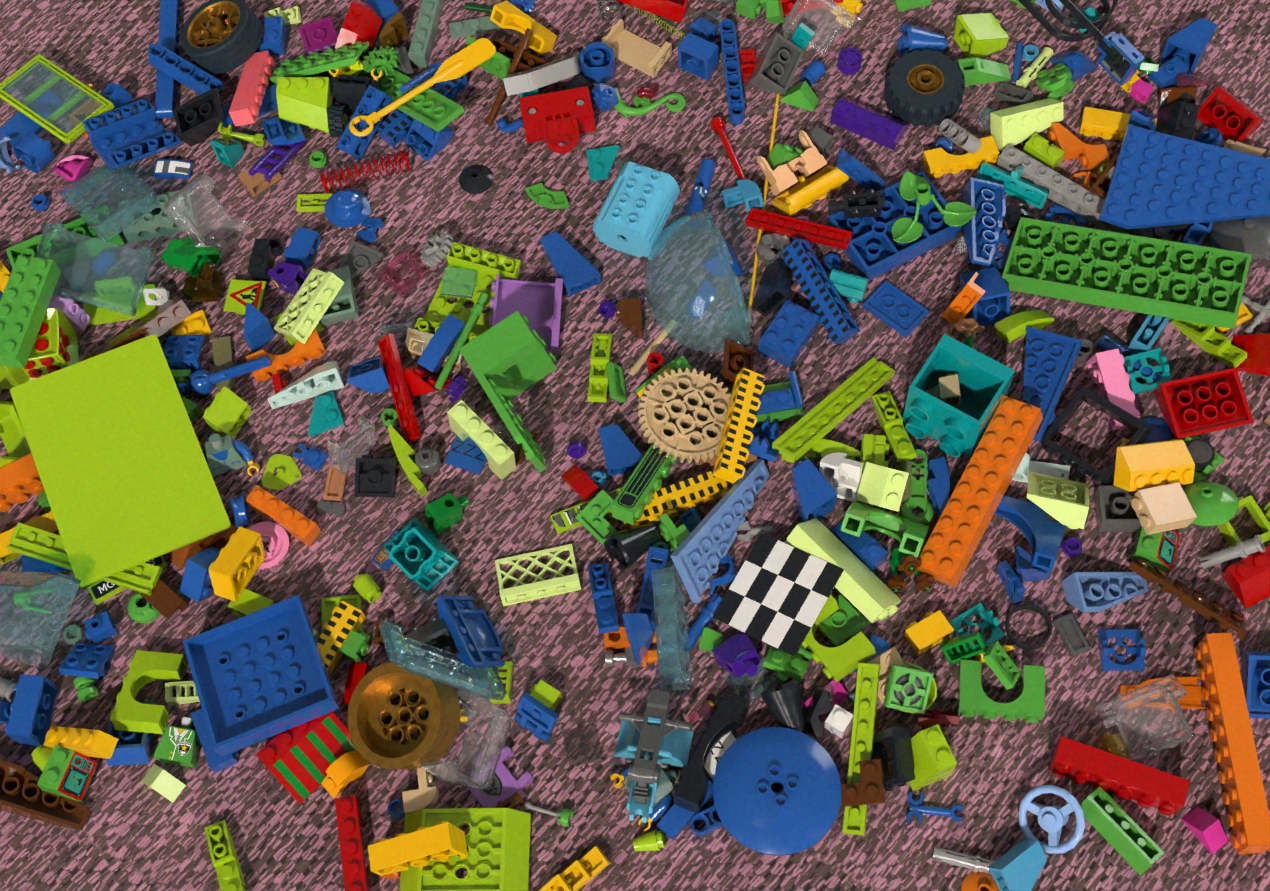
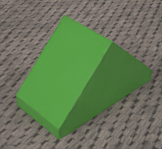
M803 81L787 89L780 102L813 112L819 99L808 83Z

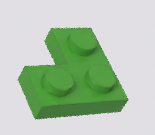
M603 489L575 517L602 545L607 541V539H604V536L617 531L603 518L612 508L614 501Z

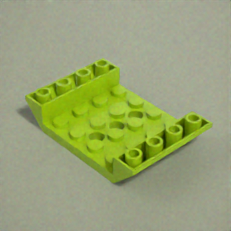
M453 242L450 248L451 251L447 254L449 265L424 319L418 317L413 329L435 334L449 314L467 323L472 307L465 308V303L473 302L476 304L481 293H486L488 298L483 307H490L491 297H495V291H492V280H496V274H499V279L518 280L521 260ZM450 297L457 298V301L453 304L447 302ZM491 308L490 312L482 313L481 316H478L464 345L492 327V325H489V315L493 314L494 308Z
M510 808L420 809L405 815L404 833L415 832V829L419 827L435 826V823L439 821H448L457 828L464 825L469 826L470 831L465 835L469 852L468 857L460 858L458 855L449 856L450 861L446 862L430 860L428 865L423 867L408 865V870L401 871L399 891L529 890L530 813ZM465 868L468 871L466 877L462 879L457 878V870Z

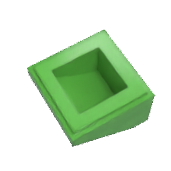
M704 627L699 642V649L713 653L712 649L722 644L724 635Z

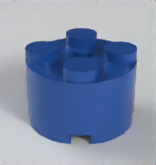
M593 42L588 44L584 50L582 49L580 63L585 79L595 83L610 80L616 69L613 49H610L603 42Z
M32 131L12 148L15 157L18 160L21 158L25 162L22 165L34 173H40L56 158L50 149L52 147L50 142L46 139L42 140Z

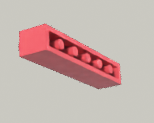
M268 50L254 53L245 63L229 109V114L235 127L256 122L269 78L275 65L274 59L270 57Z

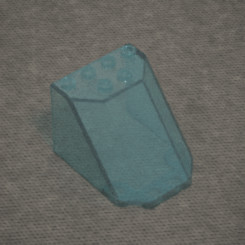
M0 570V656L47 670L81 580L61 573Z

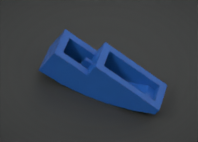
M449 314L429 341L417 363L431 372H438L445 357L450 355L466 323Z
M945 457L930 460L928 464L931 479L928 480L927 490L938 519L944 511L950 495V479Z
M704 775L703 779L707 796L698 813L713 798V783ZM673 805L659 821L657 827L673 840L697 813Z

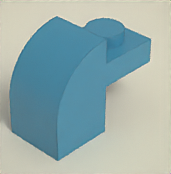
M751 180L736 181V187L721 191L726 208L743 203L746 211L750 212L751 208L759 209L764 207L762 193L758 185Z

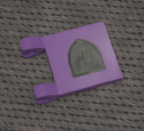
M508 746L464 782L483 808L496 807L499 801L503 802L534 780L530 773L525 772L516 781L505 767L503 762L514 754Z

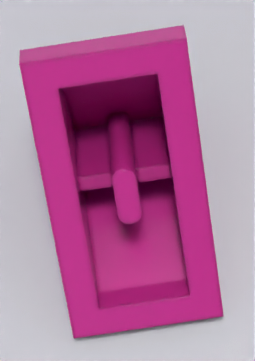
M1196 807L1181 819L1211 854L1228 842L1219 819L1200 807Z

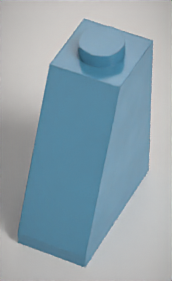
M1024 838L988 868L1000 891H1031L1047 858L1044 848L1038 840Z

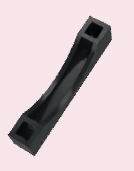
M725 691L723 697H719L715 713L709 716L706 731L701 732L697 748H693L688 766L685 765L682 769V778L679 784L676 783L672 789L674 805L698 814L707 796L703 774L708 755L722 737L742 726L750 710L749 699L729 691Z

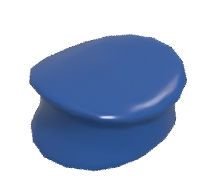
M244 493L235 499L229 498L237 529L242 525L250 524L249 510Z

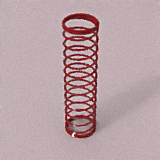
M405 149L400 150L402 165L404 164V158L407 171L409 172L411 168ZM394 152L393 155L395 166L397 167L398 162L401 171L404 173L405 170L402 169L396 153ZM387 154V161H388L389 169H390V163H391L392 168H393L395 174L397 175L398 172H396V170H395V168H394V165H393V163H392V160H391L389 154ZM380 156L382 170H384V164L388 175L391 177V173H389L383 157ZM373 158L376 173L378 167V170L382 178H385V176L382 175L376 158ZM367 159V166H368L369 174L371 173V172H370V169H371L374 178H375L376 180H378V177L376 178V176H375V174H374V171H373V169H372V166H371V164H370V161ZM360 161L362 175L364 176L365 172L368 181L371 182V178L369 179L362 161ZM353 163L356 178L358 173L361 182L364 184L365 181L362 180L356 164ZM347 165L349 179L352 177L355 185L357 186L358 182H355L349 165ZM340 166L342 181L345 178L347 185L351 188L352 185H349L345 173ZM333 169L336 183L338 179L341 188L344 189L345 186H342L336 170ZM327 170L329 185L332 183L334 189L338 191V188L336 189L330 176V173ZM320 172L325 193H331V189L329 190L327 187L324 173Z

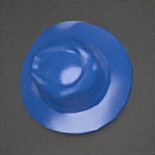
M347 189L339 191L328 198L325 203L324 212L326 218L333 225L349 228L366 221L370 216L371 207L367 198L360 191Z

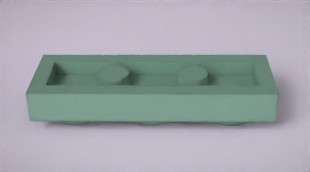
M491 16L449 23L452 39L501 31V27L490 20Z

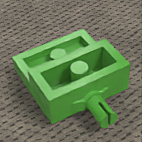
M665 513L659 517L661 523L659 527L662 531L661 535L666 542L670 541L674 552L689 536L690 532L684 524L676 528Z

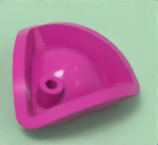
M71 155L62 159L53 168V171L69 182L79 180L90 169L94 159L84 155Z

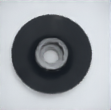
M471 165L461 172L459 185L467 193H483L493 184L494 176L492 171L484 165Z

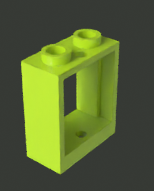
M1243 496L1239 497L1238 510L1243 507L1248 509L1263 532L1260 537L1264 546L1270 544L1269 521L1252 496L1246 498ZM1229 521L1217 525L1230 547L1235 546L1241 540Z

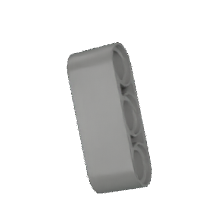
M948 118L941 122L939 132L971 154L979 150L981 146L979 138Z

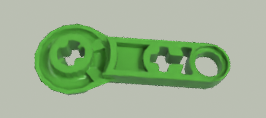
M915 449L916 455H920L923 461L915 463L912 459L909 460L912 461V467H914L911 474V497L904 501L900 513L903 518L929 525L933 520L934 510L927 497V455L923 450ZM916 468H920L919 475L923 476L920 477V480H916V477H914ZM915 509H920L919 512L922 511L923 513H920V516H915V513L913 514L912 512Z

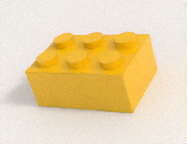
M239 527L231 535L229 542L221 549L215 562H212L209 566V574L215 595L237 601L266 559L261 533Z

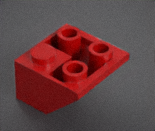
M420 364L406 368L404 375L410 396L413 397L438 391L439 389L435 388V384L442 371L431 372ZM449 375L442 389L448 388L450 383L454 381Z

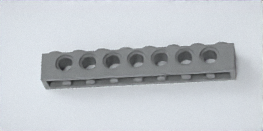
M1008 144L999 155L996 167L1011 173L1017 166H1022L1023 172L1020 178L1049 191V199L1072 212L1088 218V222L1101 230L1124 234L1129 230L1099 220L1104 204L1102 198Z

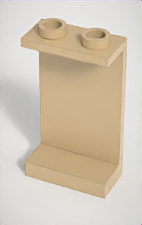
M622 19L612 26L611 31L601 41L607 44L610 49H613L616 59L651 77L657 74L672 55V44L665 42L662 47H659L625 30Z

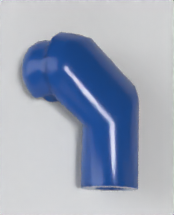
M503 118L497 121L498 129L507 133H513L524 126L520 118L512 123L506 122Z

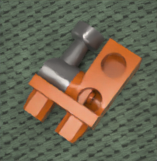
M619 627V631L604 633L606 667L614 666V662L627 663L630 667L634 668L640 666L647 667V663L658 662L657 649H648L641 664H636L624 627ZM654 631V632H653L654 639H653L652 643H657V641H656V631ZM625 649V653L613 654L612 650Z

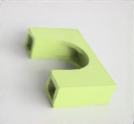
M460 400L447 412L450 429L462 441L470 437L485 454L489 468L501 480L516 468L514 452L463 400Z

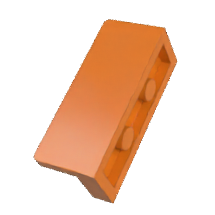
M975 272L941 315L953 325L958 320L963 319L985 293V290L974 283V280L979 275L977 272Z

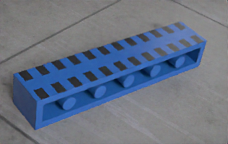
M464 74L457 79L439 82L429 88L451 100L468 86V81ZM398 109L395 110L387 119L380 123L377 129L379 137L394 148L406 138L414 118Z
M803 239L794 240L781 252L784 261L792 270L795 280L799 282L803 294L810 301L811 308L820 316L819 321L827 330L829 339L834 344H843L856 335L860 329L808 241Z

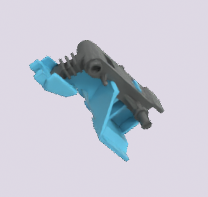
M650 691L645 715H638L636 712L626 713L620 711L619 721L622 720L613 756L625 758V762L634 763L629 765L627 778H630L632 781L627 801V810H629V820L634 821L636 815H641L642 822L646 823L649 814L653 813L660 770L656 768H667V764L684 767L688 763L694 731H690L691 722L679 721L678 718L675 720L668 719L670 694L666 691Z

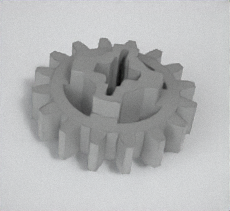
M443 229L440 232L437 230L435 235L431 234V238L428 237L425 244L422 246L423 250L420 251L422 254L420 256L421 261L430 267L432 265L436 266L438 261L441 263L442 258L445 259L448 254L447 252L451 251L449 247L453 245L451 242L453 240L452 235Z

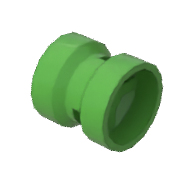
M77 677L74 679L73 683L75 688L78 689L77 697L80 702H86L91 700V698L98 697L99 692L94 686V678Z

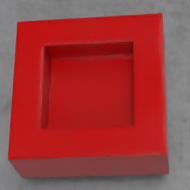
M279 373L272 375L275 393L287 387L286 380H282Z

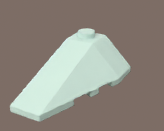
M326 362L269 397L268 402L271 408L276 409L344 388L337 362Z

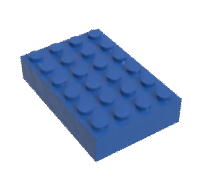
M923 170L914 174L925 178L930 183L931 194L935 195V199L941 208L945 210L947 202ZM900 182L879 191L880 197L885 198V208H882L880 216L844 219L842 211L829 216L828 226L852 231L853 236L848 248L843 251L859 274L870 280L960 236L962 226L953 227L946 224L943 220L945 214H941L931 200L927 205H920L917 223L923 225L922 235L913 242H895L892 235L893 224L896 220L904 217L914 220L917 201L916 199L907 201L900 196Z

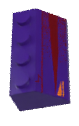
M849 97L840 98L831 113V123L892 150L895 149L910 125Z

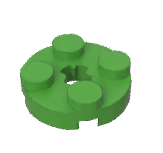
M1059 63L1054 68L1040 71L1037 74V87L1041 92H1043L1042 89L1050 92L1063 87L1066 84V80L1068 78L1071 80L1072 78L1070 68L1065 66L1064 63Z

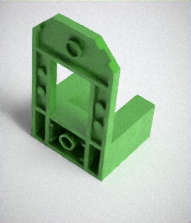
M516 311L459 350L518 445L522 443L521 446L525 451L524 454L541 473L547 469L544 463L546 459L542 455V450L538 444L532 439L533 436L528 428L524 429L521 425L524 421L518 413L515 415L513 412L515 407L510 400L555 371L557 367L554 362L557 360L551 351L547 353L545 350L548 346L542 337L540 338L534 329L530 330L528 326L531 323L526 315L521 316Z

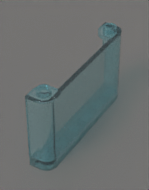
M53 222V225L46 223L35 257L54 260L61 270L53 295L69 297L74 301L135 317L154 257V253L151 252L152 249L145 246L133 249L64 229L65 225Z

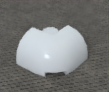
M837 452L826 455L820 461L819 472L837 492V498L851 502L856 501L855 498L862 476L863 463L846 459L847 453Z

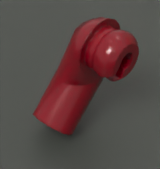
M652 84L651 87L643 86L637 90V96L639 98L651 99L658 92L659 86L657 84Z

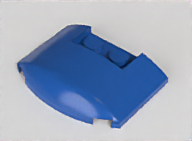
M440 595L437 598L439 620H445L447 629L455 641V646L459 650L456 656L471 668L503 667L505 661H501L500 655L504 651L500 638L482 608L477 610L472 602L475 599L472 596Z

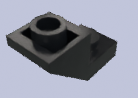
M821 687L816 688L805 711V721L809 733L815 738L824 736L822 730L824 723L819 715L833 710L831 705L833 699L830 692Z

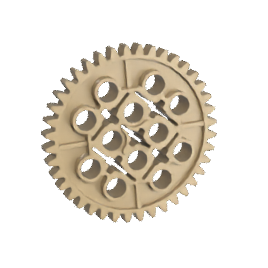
M678 368L677 373L671 369L670 375L666 371L663 377L658 375L657 379H652L651 385L648 384L646 390L643 391L638 406L637 416L640 417L638 423L642 424L640 430L645 431L643 436L649 437L648 443L654 442L653 449L660 448L659 454L665 451L666 458L673 455V461H675L677 457H680L681 463L686 458L689 464L692 459L696 463L699 462L700 458L706 462L707 456L712 460L714 454L717 455L731 394H726L729 389L728 387L721 388L723 382L716 383L717 377L711 380L710 373L705 377L703 376V371L697 374L696 369H693L692 373H690L688 368H686L685 372ZM662 393H667L670 397H665ZM688 402H693L696 405H690ZM671 409H676L679 413H675ZM714 410H718L722 414H717ZM655 416L661 417L662 420H657ZM698 418H703L705 421H700ZM681 425H686L689 429H684ZM664 432H668L672 436H666ZM707 434L714 435V438L709 437ZM690 441H695L698 445H693Z

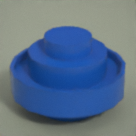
M1209 128L1200 133L1195 141L1219 146L1223 137L1218 129Z

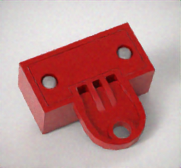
M588 86L519 98L527 143L544 140L546 146L551 151L567 153L577 147L580 138L579 134L596 131ZM561 142H567V143H568V144L565 145V146H560V145H559V143H561Z

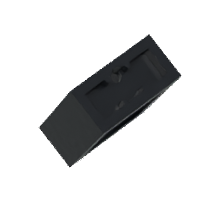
M890 727L874 734L872 760L882 759L885 791H892L893 787L906 786L907 782L915 780L911 735L908 728ZM890 745L892 747L894 773L889 775L886 748Z

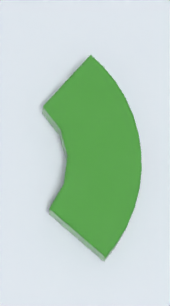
M542 182L525 188L530 199L542 207L550 209L570 207L564 191H550L544 187Z

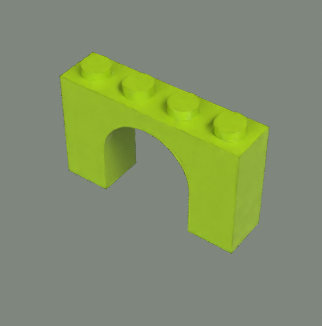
M830 594L802 646L804 649L807 647L810 649V656L816 664L819 662L824 667L822 671L828 679L833 678L837 683L858 668V663L866 662L876 652L874 646L862 631L838 647H825L815 640V631L818 625L839 609L837 601Z
M136 650L134 658L130 660L128 674L124 676L121 692L117 694L116 705L110 712V721L115 730L164 734L169 720L166 707L164 705L137 702L136 696L142 687L154 681H183L187 668V662L183 654Z

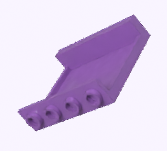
M496 274V280H492V291H495V297H491L490 308H494L493 314L489 315V325L493 327L512 313L518 311L521 316L526 315L531 325L528 326L530 330L534 329L539 337H542L548 346L545 348L547 353L550 351L551 353H558L563 279L556 278L555 283L499 279V274Z

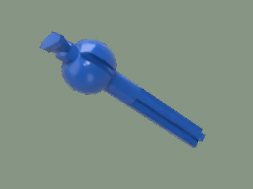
M266 355L214 373L204 369L197 370L191 374L188 382L177 383V387L183 394L193 391L198 395H206L212 392L216 383L271 366L272 361L270 356Z

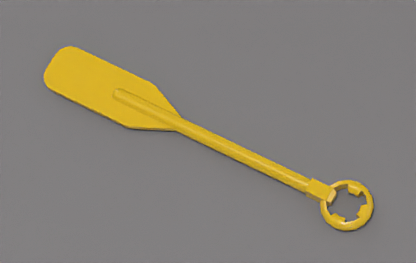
M486 38L478 39L446 59L434 76L378 112H373L369 116L359 115L354 117L349 124L351 133L358 137L370 134L374 124L380 121V118L436 83L463 76L493 57L496 53L495 46ZM360 120H365L369 125V128L362 130L363 132H358L354 127V124H357Z

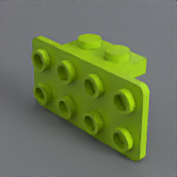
M121 277L112 280L105 279L95 282L97 292L84 295L83 310L86 311L85 314H88L91 319L87 326L140 319L156 310V305H146L143 295L144 289H156L155 285L137 286L132 277ZM149 294V298L156 301V294Z

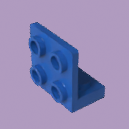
M172 335L167 337L163 352L170 370L190 369L193 373L203 369L199 357L205 339L204 335Z

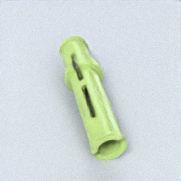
M1045 47L1029 67H1026L1023 75L1016 81V85L1019 88L1025 89L1030 81L1037 77L1040 69L1053 56V50Z

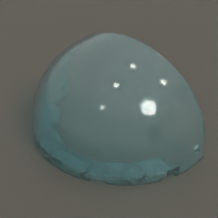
M702 210L677 219L659 235L649 253L645 268V294L653 318L660 328L674 341L692 350L706 353L724 352L725 339H730L743 347L750 345V331L745 319L747 318V312L738 277L735 276V272L732 270L733 261L718 224L714 225L713 223L714 217L708 210Z

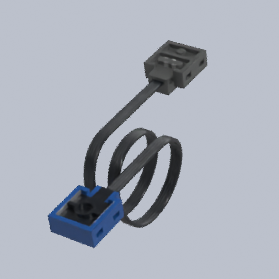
M1018 0L1051 35L1060 40L1077 42L1094 36L1100 42L1097 49L1103 54L1097 62L1120 86L1132 79L1145 59L1121 33L1117 35L1113 31L1104 36L1100 32L1114 11L1118 0H1113L1111 9L1109 0H1100L1104 7L1105 15L1093 21H1089L1070 0L1059 1L1078 21L1064 16L1055 7L1052 0H1045L1048 10L1059 22L1071 28L1087 29L1089 33L1082 35H1070L1059 31L1029 0Z

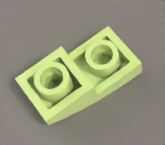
M298 6L284 11L278 7L264 12L265 17L282 16L285 25L302 23L301 11Z

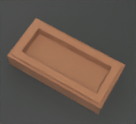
M329 465L323 494L324 501L343 502L349 466Z

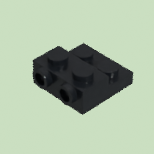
M362 455V458H356L354 497L394 498L397 459H392V455H381V459L373 458V455Z

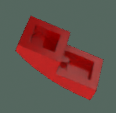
M755 49L738 50L742 82H748L756 65Z
M576 464L561 475V478L583 501L599 490L592 479Z

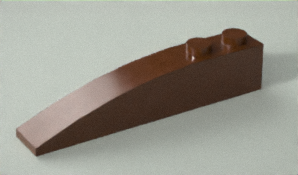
M0 759V810L45 823L83 830L91 813L90 809L75 800L41 790L37 785L39 777L26 771L20 765Z

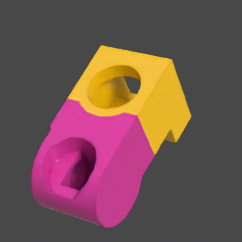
M1137 70L1132 79L1121 87L1138 102H1146L1150 98L1152 86L1138 76L1139 71Z

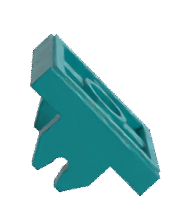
M1161 348L1123 357L1124 368L1129 375V384L1134 395L1155 390L1160 383L1172 381L1169 374V364H1167V358L1163 355ZM1146 358L1155 359L1160 365L1153 367L1147 363ZM1137 360H1140L1141 367L1139 371L1133 372V365ZM1149 367L1153 373L1149 377H1144L1141 374V370ZM1162 371L1161 378L1154 383L1152 379L1154 374ZM1141 377L1146 380L1147 385L1138 383L1135 378Z
M981 603L949 622L954 629L953 635L955 637L970 634L969 629L971 626H979L981 629L980 635L986 645L999 641L1005 636L998 627L999 621L997 617L993 616V611L990 609L986 610ZM970 616H979L986 621L981 624L973 623ZM963 621L968 626L967 632L965 634L963 633V629L960 628L961 623ZM990 626L991 635L986 640L983 636L984 629ZM967 642L968 648L971 649V645Z

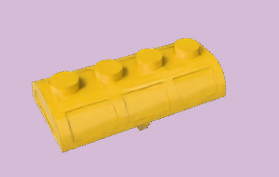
M828 165L807 179L804 176L798 177L800 183L771 201L782 215L793 217L798 214L799 210L812 206L813 202L817 199L825 198L827 193L832 190L840 189L842 184L849 180V176L837 167Z

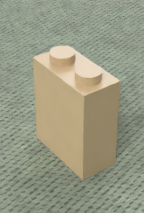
M1180 483L1138 490L1130 499L1132 508L1135 510L1140 524L1147 535L1188 527L1197 518Z

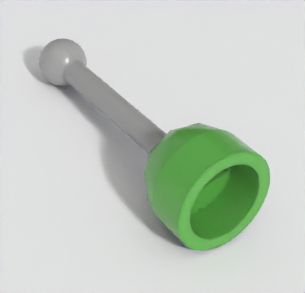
M530 802L523 804L525 810L532 809L556 816L558 823L567 827L571 824V822H568L569 817L573 818L574 811L567 808L554 812L533 806Z

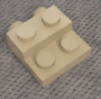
M892 647L865 662L880 665L877 698L879 704L884 703L892 664L908 667V665L902 663L903 660L896 647Z

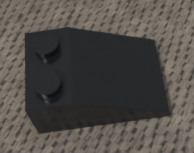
M217 87L173 109L178 136L190 147L206 140L225 117Z

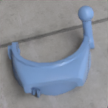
M10 136L0 141V167L6 169L7 173L21 168V165H16L9 157L7 141L11 140Z

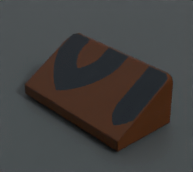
M1185 86L1161 89L1157 98L1159 108L1180 101L1195 104L1197 87Z

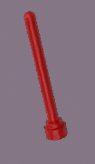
M722 117L713 118L710 121V125L713 131L719 134L738 179L746 180L725 133L726 124Z

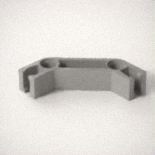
M576 52L572 56L568 54L563 55L558 60L524 72L507 75L503 78L507 96L529 92L579 74L582 71L580 54Z

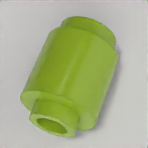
M360 574L354 579L353 587L364 601L373 603L380 598L382 594L380 587L369 574Z
M40 745L32 752L31 756L33 757V762L43 772L52 749Z

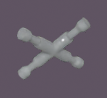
M1243 295L1241 302L1248 304L1252 309L1259 312L1253 319L1254 322L1250 327L1244 330L1246 334L1251 335L1257 324L1259 325L1266 316L1270 318V299L1263 306L1257 302L1250 301L1248 297Z

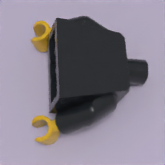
M337 68L336 73L334 69L329 70V73L333 75L331 78V93L340 103V106H346L347 109H351V115L353 116L368 86L371 85L378 89V79L383 76L382 70H380V74L377 77L375 76L376 69L371 71L373 80H371V77L340 75L342 68Z

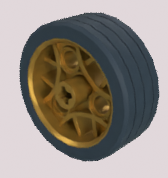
M210 0L196 9L188 18L182 29L180 42L182 48L200 69L209 74H220L241 66L255 53L263 36V27L261 21L244 0Z

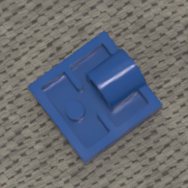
M76 642L60 665L59 672L62 675L99 679L100 676H107L108 666L111 665V659L115 652L114 647Z

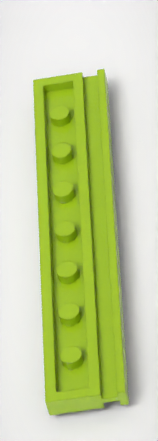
M873 357L772 443V448L779 450L780 454L794 463L894 377L895 370L881 361L878 362Z
M18 522L10 538L11 542L6 549L72 570L60 535ZM144 562L102 580L151 596V591L153 587L155 588L163 569Z

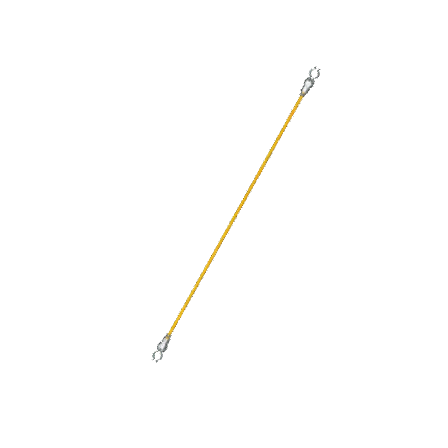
M783 22L781 34L789 40L792 24L787 26ZM776 94L768 157L773 150L780 94ZM766 177L763 192L764 207H762L761 210H765L768 189V180ZM761 229L758 230L756 250L761 240ZM755 252L749 305L743 318V328L741 330L743 339L745 335L742 331L745 330L746 325H750L749 330L751 333L753 332L751 329L754 322L752 303L758 265L757 252Z

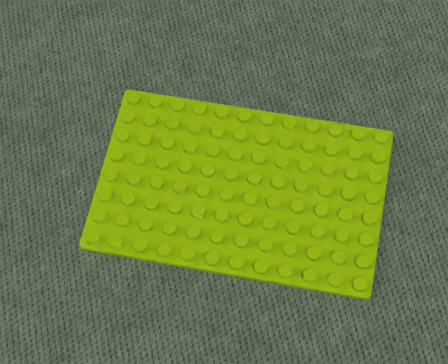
M149 335L10 389L79 587H85L230 528L229 517L157 335Z

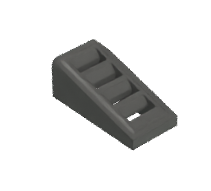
M1001 82L993 93V96L1014 107L1033 102L1032 91ZM1004 89H1007L1005 94H1002V91Z

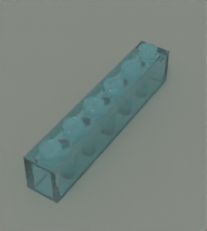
M676 567L652 570L660 690L668 693L690 690L689 684L692 682L690 671H688L690 655L686 647L689 637L687 631H685L687 615L683 608V604L686 602L685 594L682 592V584L684 583Z

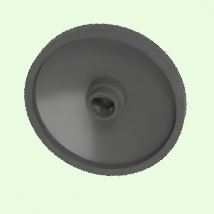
M1270 217L1213 222L1211 232L1208 234L1209 241L1218 249L1252 254L1251 260L1270 257Z

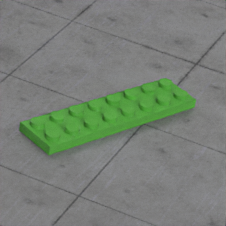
M393 69L394 72H389L388 76L383 74L382 78L378 79V90L393 98L392 102L410 92L401 93L399 88L404 83L412 80V78ZM365 73V74L362 75V76H365V77H371V80H373L372 75H371V76H368L367 73ZM421 84L414 86L413 88H411V90H413ZM430 88L396 108L437 132L444 129L445 126L464 112L461 105Z

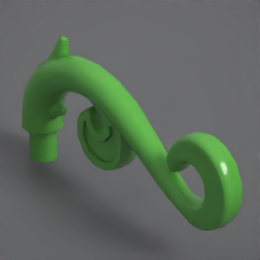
M614 87L616 88L618 104L614 108L622 113L625 118H628V115L638 116L649 113L669 99H676L678 103L672 105L666 102L668 110L679 112L685 107V98L679 93L668 94L653 103L650 102V99L639 98L636 95L633 102L637 108L629 107L621 99L619 89Z

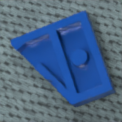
M1007 560L999 562L996 570L1012 605L1020 603L1026 591L1024 585Z

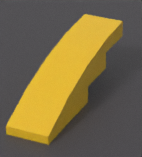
M595 846L580 860H576L564 872L557 874L539 891H578L611 863L599 846Z

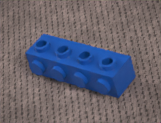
M369 85L351 120L359 115L369 116L373 112H378L392 103L393 98ZM384 116L374 124L372 132L363 137H358L351 133L349 129L350 120L336 147L361 160ZM360 120V122L354 124V127L358 132H363L362 130L369 128V125L365 120Z

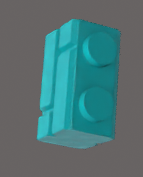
M832 269L829 278L840 297L841 295L846 296L848 301L858 303L859 300L863 301L869 278L838 269Z

